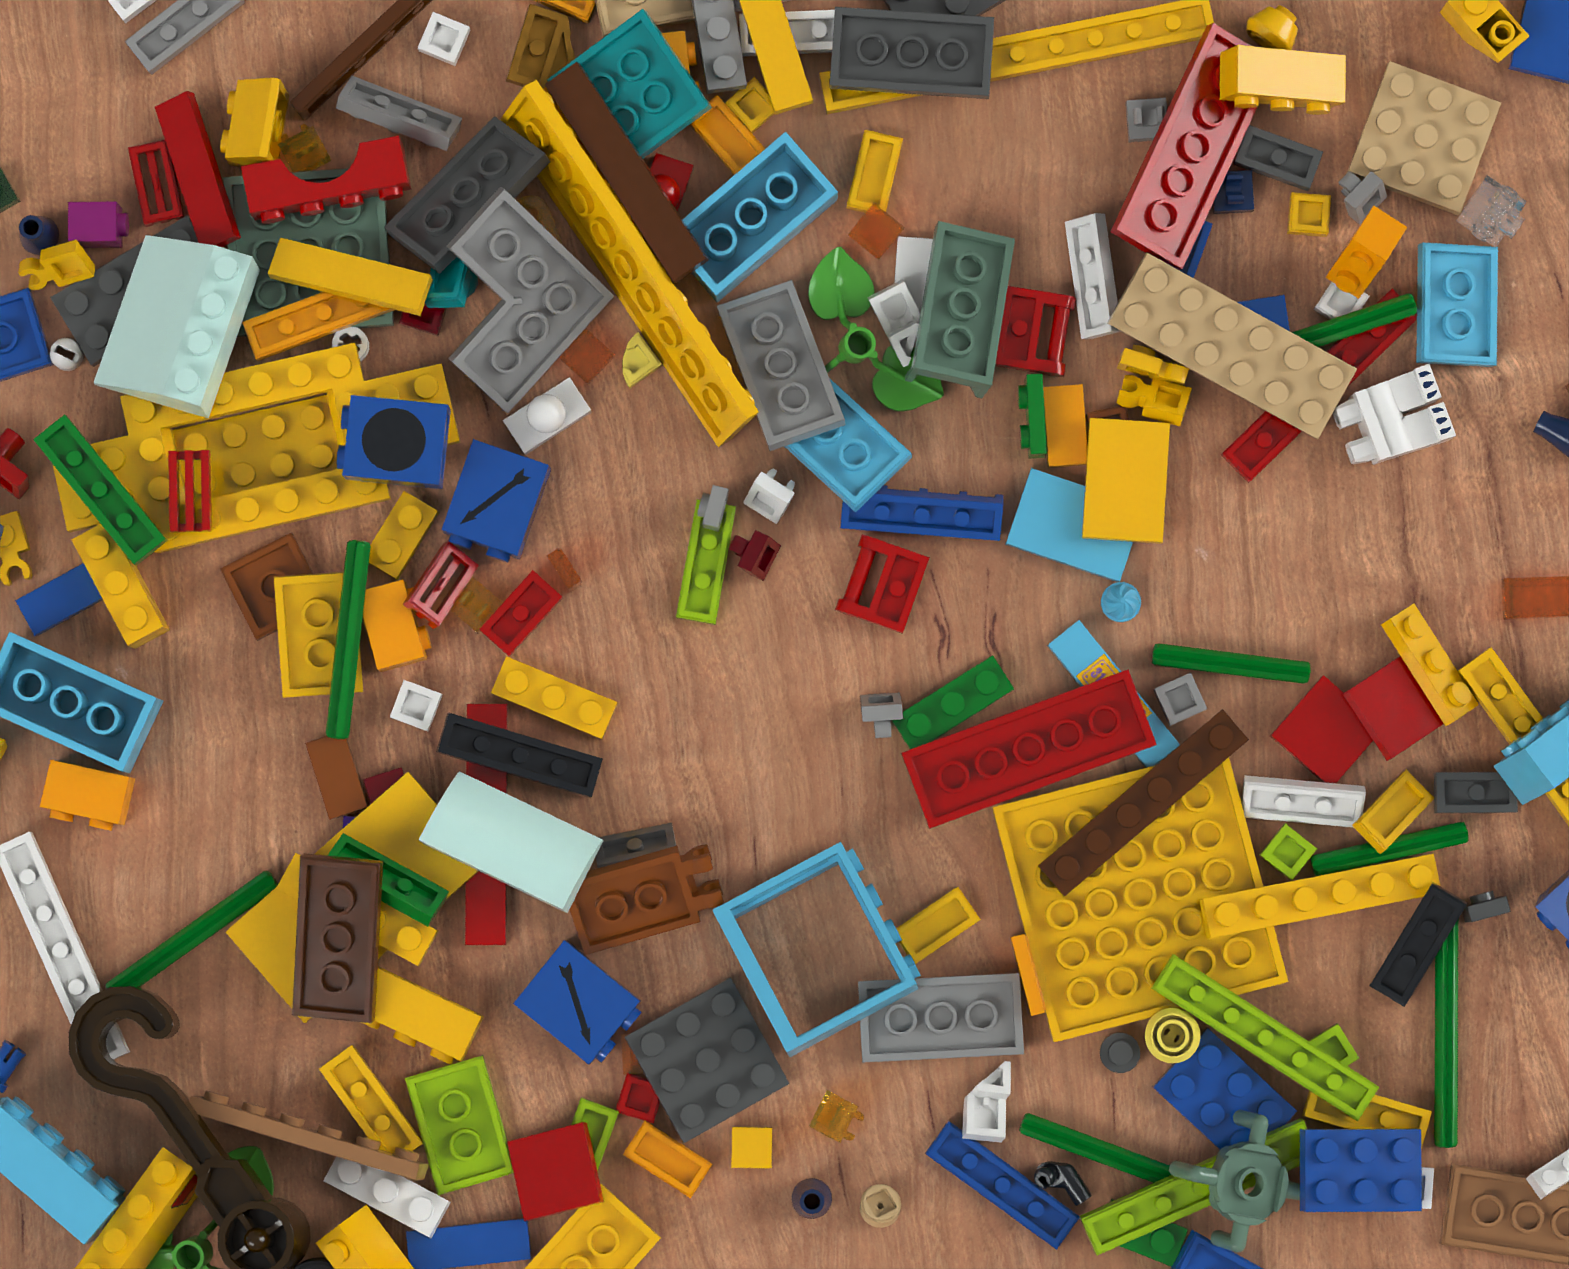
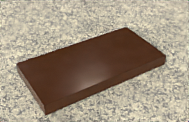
M305 853L300 856L293 1016L372 1023L375 1020L383 861Z

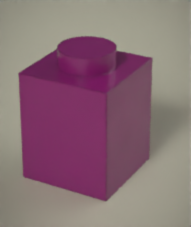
M116 201L68 202V242L77 239L82 248H123V237H128L129 217L128 213H122V207Z

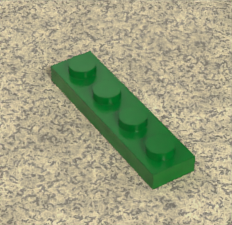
M64 414L33 439L135 566L168 541L67 415Z

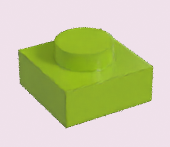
M1285 823L1259 856L1289 880H1293L1317 848Z
M1337 1023L1308 1040L1346 1066L1359 1059V1056Z

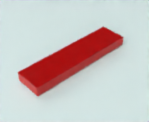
M185 91L155 106V110L198 243L224 247L240 239L241 236L195 94Z

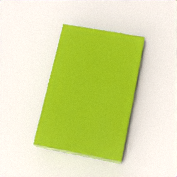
M483 1055L405 1078L438 1195L514 1173L507 1136Z

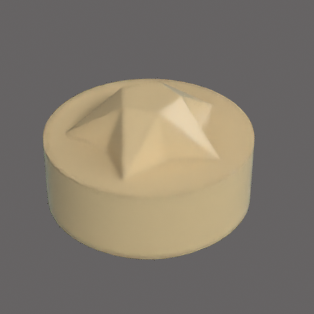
M883 1184L869 1187L863 1193L860 1202L862 1218L869 1225L879 1228L893 1224L897 1220L901 1209V1199L898 1193L892 1187Z

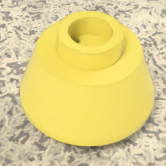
M1166 1008L1154 1014L1147 1023L1145 1042L1151 1054L1160 1061L1180 1063L1189 1059L1196 1052L1200 1043V1029L1196 1020L1188 1012L1178 1008ZM1169 1028V1032L1164 1035L1165 1030ZM1178 1035V1036H1179L1178 1040H1177L1176 1042H1174V1039H1175L1176 1036Z

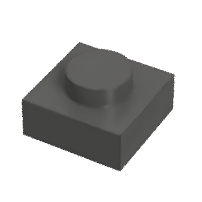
M1489 891L1470 896L1471 904L1466 905L1462 914L1465 922H1475L1511 911L1506 896L1495 898L1494 892Z

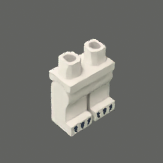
M1430 364L1355 392L1347 401L1335 408L1332 414L1339 430L1358 424L1363 437L1345 444L1351 464L1372 461V464L1375 465L1449 441L1456 436L1444 402L1404 417L1402 415L1432 404L1442 397Z

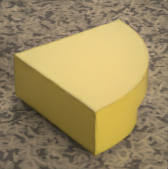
M639 332L628 342L622 359L624 379L630 389L662 366Z

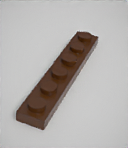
M1223 709L1220 710L1040 863L1038 867L1062 896L1065 897L1249 739Z

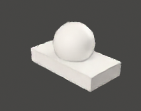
M569 377L546 393L535 397L529 404L505 418L503 422L526 455L592 411Z

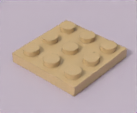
M1389 61L1347 173L1350 171L1363 180L1372 171L1383 180L1385 189L1458 216L1463 208L1501 102Z

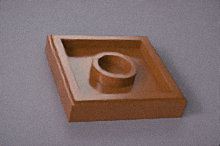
M292 532L220 569L257 641L278 631L274 576L313 574Z

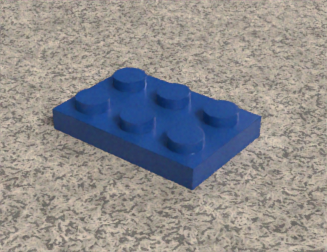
M1206 1028L1200 1034V1043L1196 1052L1189 1059L1180 1063H1174L1152 1086L1219 1150L1225 1146L1249 1141L1251 1129L1238 1126L1233 1121V1115L1237 1110H1245L1266 1116L1268 1119L1267 1133L1285 1125L1297 1112L1292 1105L1209 1028Z
M1300 1129V1211H1422L1421 1129Z

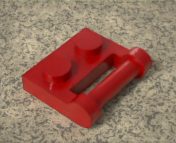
M1008 286L995 366L1041 373L1053 377H1064L1066 364L1062 363L1070 311L1075 310L1076 298L1064 294ZM1043 306L1054 308L1047 360L1035 358Z
M862 534L858 543V547L861 549L844 597L843 599H838L835 610L903 634L930 557ZM877 553L886 556L887 559L870 607L867 608L858 603Z

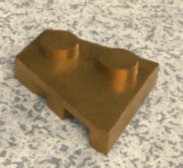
M529 4L506 82L524 87L537 80L543 89L545 84L548 83L547 79L575 59L570 40L571 32L568 16Z

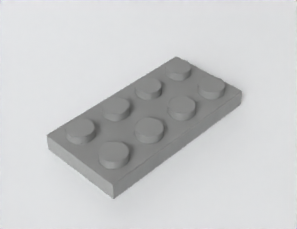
M792 280L717 306L718 314L746 389L752 395L755 406L759 411L756 416L769 451L846 425L845 418Z
M1020 973L915 978L918 990L860 1020L862 1063L1024 1054ZM900 979L858 981L859 1003L901 982Z

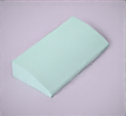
M460 771L445 791L419 838V841L424 845L565 913H568L603 843L602 839Z

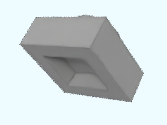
M713 485L711 494L703 493L697 516L704 518L703 528L719 532L729 496V489Z
M1191 672L1153 689L1169 726L1207 710Z

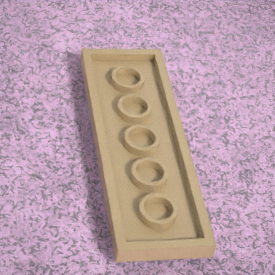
M1145 253L1107 324L1316 439L1320 437L1357 368L1149 253Z

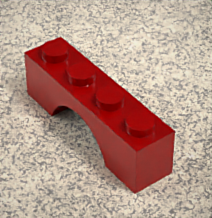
M399 135L359 143L356 158L350 168L340 177L328 182L314 183L302 180L292 174L281 159L241 166L249 212L254 220L261 219L263 224L285 220V214L300 212L301 216L317 215L325 211V206L340 204V208H353L363 205V199L379 196L381 201L398 199L403 196V191L412 190L403 143Z

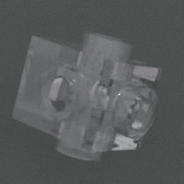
M1486 175L1456 221L1469 229L1477 239L1497 247L1505 235L1512 239L1525 219L1519 214L1527 201L1521 198L1513 188L1501 185Z

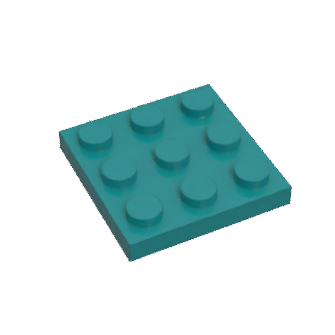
M641 9L547 79L549 82L575 62L580 63L642 159L712 108L644 9Z

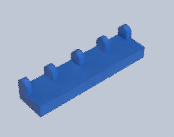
M883 485L857 512L853 511L843 501L840 528L1000 541L1004 500L1002 494H995L994 497L967 495V492L959 491V494L928 492L926 488H920L919 491L888 489V485Z

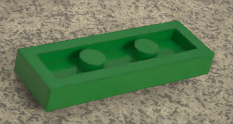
M992 655L903 711V719L891 721L910 750L934 741L1012 692L1014 687Z
M344 833L327 855L383 861L381 901L427 927L444 904L449 893L443 887Z

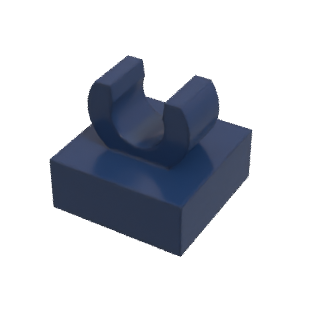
M1252 170L1227 172L1212 204L1213 214L1254 211Z

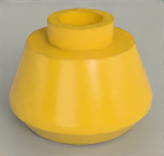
M1278 5L1276 8L1268 6L1248 18L1246 31L1261 47L1292 50L1298 28L1294 24L1297 18L1292 12L1281 5Z

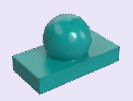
M458 257L440 274L431 268L429 274L433 281L425 304L428 308L465 307L466 299L475 292L478 286V276Z

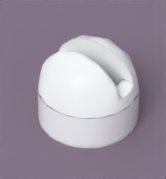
M71 338L58 339L51 346L50 359L61 370H74L83 361V351L78 343ZM62 347L67 351L75 353L73 360L56 353L57 349Z

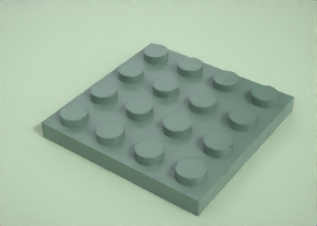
M349 168L291 173L308 182L322 183L340 177ZM243 176L223 177L224 187L241 236L240 239L228 244V249L253 256L260 270L243 321L322 292L270 279L267 273L280 237L390 264L388 232L384 228L387 224L386 201H381L379 196L363 199V205L353 208H340V204L325 206V211L317 215L301 216L300 212L285 214V220L263 224L261 219L254 220L249 212ZM393 311L351 327L394 326ZM241 324L237 337H246L244 326Z

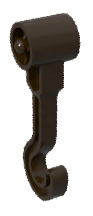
M134 986L109 987L90 996L76 1012L68 1032L69 1055L77 1073L93 1088L111 1095L141 1101L154 1112L197 1175V1185L194 1192L220 1227L218 1231V1251L224 1264L229 1269H293L305 1257L310 1244V1226L304 1213L290 1201L282 1198H273L246 1159L230 1157L200 1115L192 1107L184 1092L167 1076L148 1069L123 1066L116 1063L108 1053L106 1038L109 1030L116 1022L126 1018L136 1021L151 1038L169 1039L178 1032L180 1026L179 1018L173 1008L158 994Z

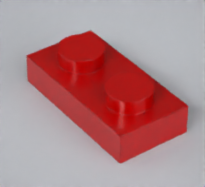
M532 570L479 630L510 657L563 597Z

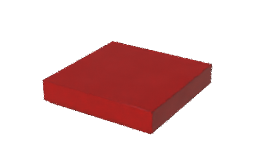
M1401 656L1343 693L1386 761L1394 758L1444 724Z
M1323 675L1272 732L1270 737L1319 780L1325 783H1337L1373 740L1343 695L1344 692Z
M581 1122L507 1142L524 1221H532L604 1202L587 1123Z

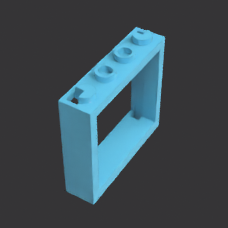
M841 842L712 910L789 1057L918 990L915 978L921 976L911 955L902 957L895 943L902 939L891 919L885 922L882 920L877 908L882 906L883 903L873 884L871 883L865 887L859 877L858 872L864 870L854 849L846 852ZM839 865L901 982L797 1036L736 919Z

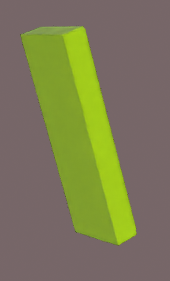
M697 499L676 618L716 625L736 506L726 504L720 529L717 532L703 528L704 518L697 516L701 500Z

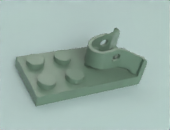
M938 221L934 229L913 362L905 375V381L912 382L919 375L970 386L975 397L983 398L993 382L1015 244L1014 238Z

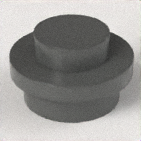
M1113 1033L1102 1042L1100 1059L1103 1065L1112 1072H1128L1139 1062V1044L1129 1034Z

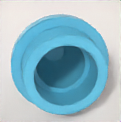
M1113 583L1105 589L1101 597V608L1104 614L1115 622H1126L1133 619L1141 607L1140 594L1129 583Z

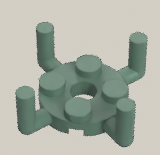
M1237 1110L1233 1115V1121L1238 1126L1251 1129L1249 1141L1221 1148L1212 1168L1200 1167L1176 1160L1170 1164L1169 1172L1174 1177L1209 1185L1210 1205L1226 1219L1233 1221L1232 1232L1215 1230L1211 1234V1243L1214 1246L1233 1252H1242L1246 1247L1249 1226L1259 1225L1267 1221L1264 1219L1273 1211L1278 1212L1286 1198L1300 1201V1184L1289 1181L1286 1167L1282 1166L1277 1157L1278 1154L1272 1148L1265 1145L1268 1129L1267 1117L1245 1110ZM1253 1173L1256 1179L1255 1187L1249 1194H1245L1242 1188L1243 1179L1247 1174Z

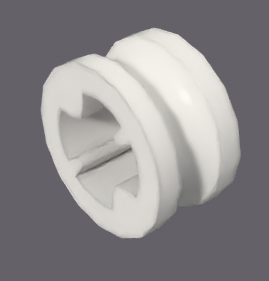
M348 327L337 331L332 339V348L345 345L342 339L348 335L353 340L360 337L362 344H357V347L360 349L358 354L361 362L369 352V341L365 333L357 327Z

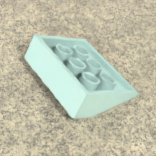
M145 235L94 384L209 419L260 272L253 256L210 244Z

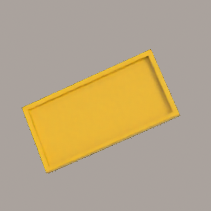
M410 772L403 775L315 853L316 855H328L344 833L448 890L449 893L446 900L479 872L419 841L426 824L438 804ZM275 888L226 931V934L292 1009L298 900ZM380 945L378 960L389 951ZM298 1016L304 1023L313 1018Z

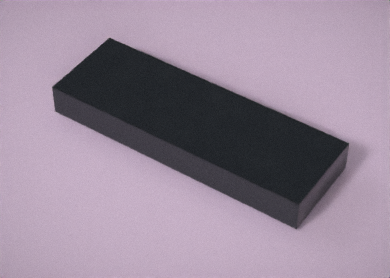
M1432 882L1370 984V987L1405 1007L1468 903Z

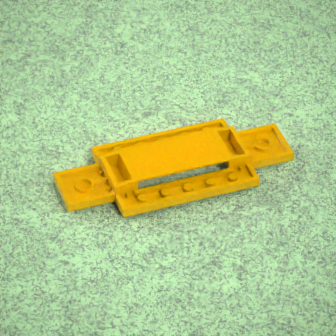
M350 343L225 372L209 419L321 393H326L327 395L175 430L170 428L208 420V418L134 396L124 395L120 396L128 435L90 445L168 540L154 551L155 553H161L391 500L388 484L346 480L342 476L343 469H337L339 445L346 444L347 429H341L343 405H350L351 395L448 404L451 414L447 446L461 442L442 363L365 381L356 343ZM168 451H211V532H170ZM179 460L180 524H186L185 460ZM194 460L195 523H202L201 460ZM53 465L67 531L71 533L101 524Z

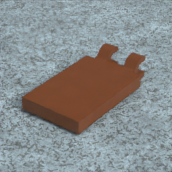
M676 845L588 871L569 909L584 955L701 922L699 911L716 908L724 904L719 879L707 881L697 888L693 874L705 873L713 869L708 845L696 846L684 855H680Z

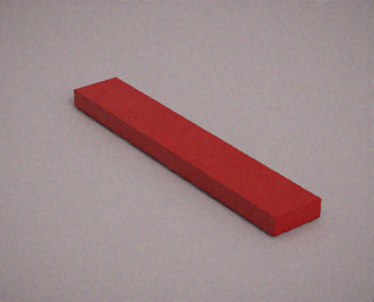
M1392 288L1376 304L1399 297L1400 295ZM1417 313L1413 316L1338 340L1327 351L1331 355L1357 368L1349 385L1417 320ZM1265 411L1221 456L1249 483L1302 431Z
M467 704V718L508 730V704ZM466 761V775L507 794V773ZM479 871L466 882L465 945H506L507 884Z

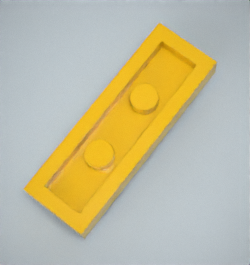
M1415 604L1410 605L1380 624L1445 726L1458 720L1479 705Z
M507 656L491 691V694L602 740L618 704L614 700Z
M354 1045L349 1046L319 1068L365 1135L370 1139L381 1142L380 1150L394 1154L396 1147L413 1151L423 1144V1141Z
M1309 1091L1302 1116L1346 1129H1421L1422 1149L1432 1111L1374 1095L1360 1119L1356 1121Z

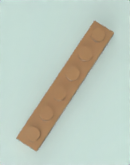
M206 1090L204 1097H190V1104L200 1116L413 1180H424L429 1164L417 1161L419 1153L398 1147L395 1148L394 1154L379 1149L381 1142L362 1136H357L356 1142L341 1138L342 1130L319 1124L318 1131L303 1127L305 1119L281 1113L280 1119L265 1115L267 1108L248 1102H243L242 1108L227 1104L228 1096Z

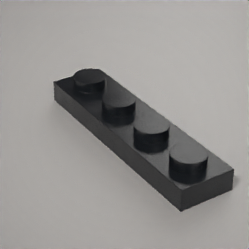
M447 713L436 750L437 753L588 798H591L603 760L596 756L452 713Z

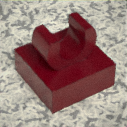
M755 530L750 541L735 535L729 550L741 557L737 566L749 575L764 581L781 545L770 536Z

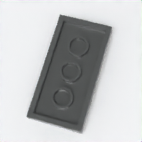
M835 7L830 89L989 99L994 17Z
M494 116L384 228L393 239L440 274L457 257L446 247L448 243L498 188H504L515 199L551 161L545 152Z
M188 216L154 235L156 237L198 243L192 222ZM143 242L95 270L94 277L75 282L50 297L90 365L93 367L101 363Z

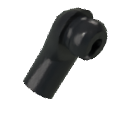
M1047 1161L1041 1163L1034 1173V1181L1038 1187L1043 1189L1048 1187L1065 1189L1075 1206L1092 1196L1084 1181L1071 1164Z

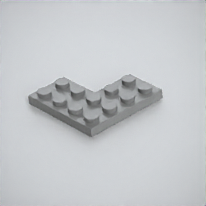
M499 187L446 247L502 300L448 359L508 414L609 303L614 295L504 188Z

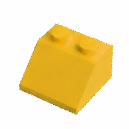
M258 78L238 80L236 91L229 92L227 114L232 115L230 129L223 130L220 152L225 153V159L230 166L241 167L279 159L290 97L280 79Z

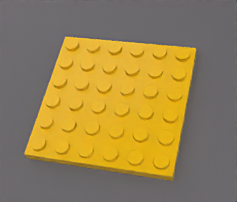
M1229 757L1065 897L1062 896L1040 870L1038 865L1155 766L992 807L1024 933L1029 940L1046 1006L1045 1013L1053 1042L1151 1018L1154 1014L1166 1008L1182 1009L1151 989L1172 954L1236 995L1289 982L1274 926L1207 939L1199 899L1263 887Z

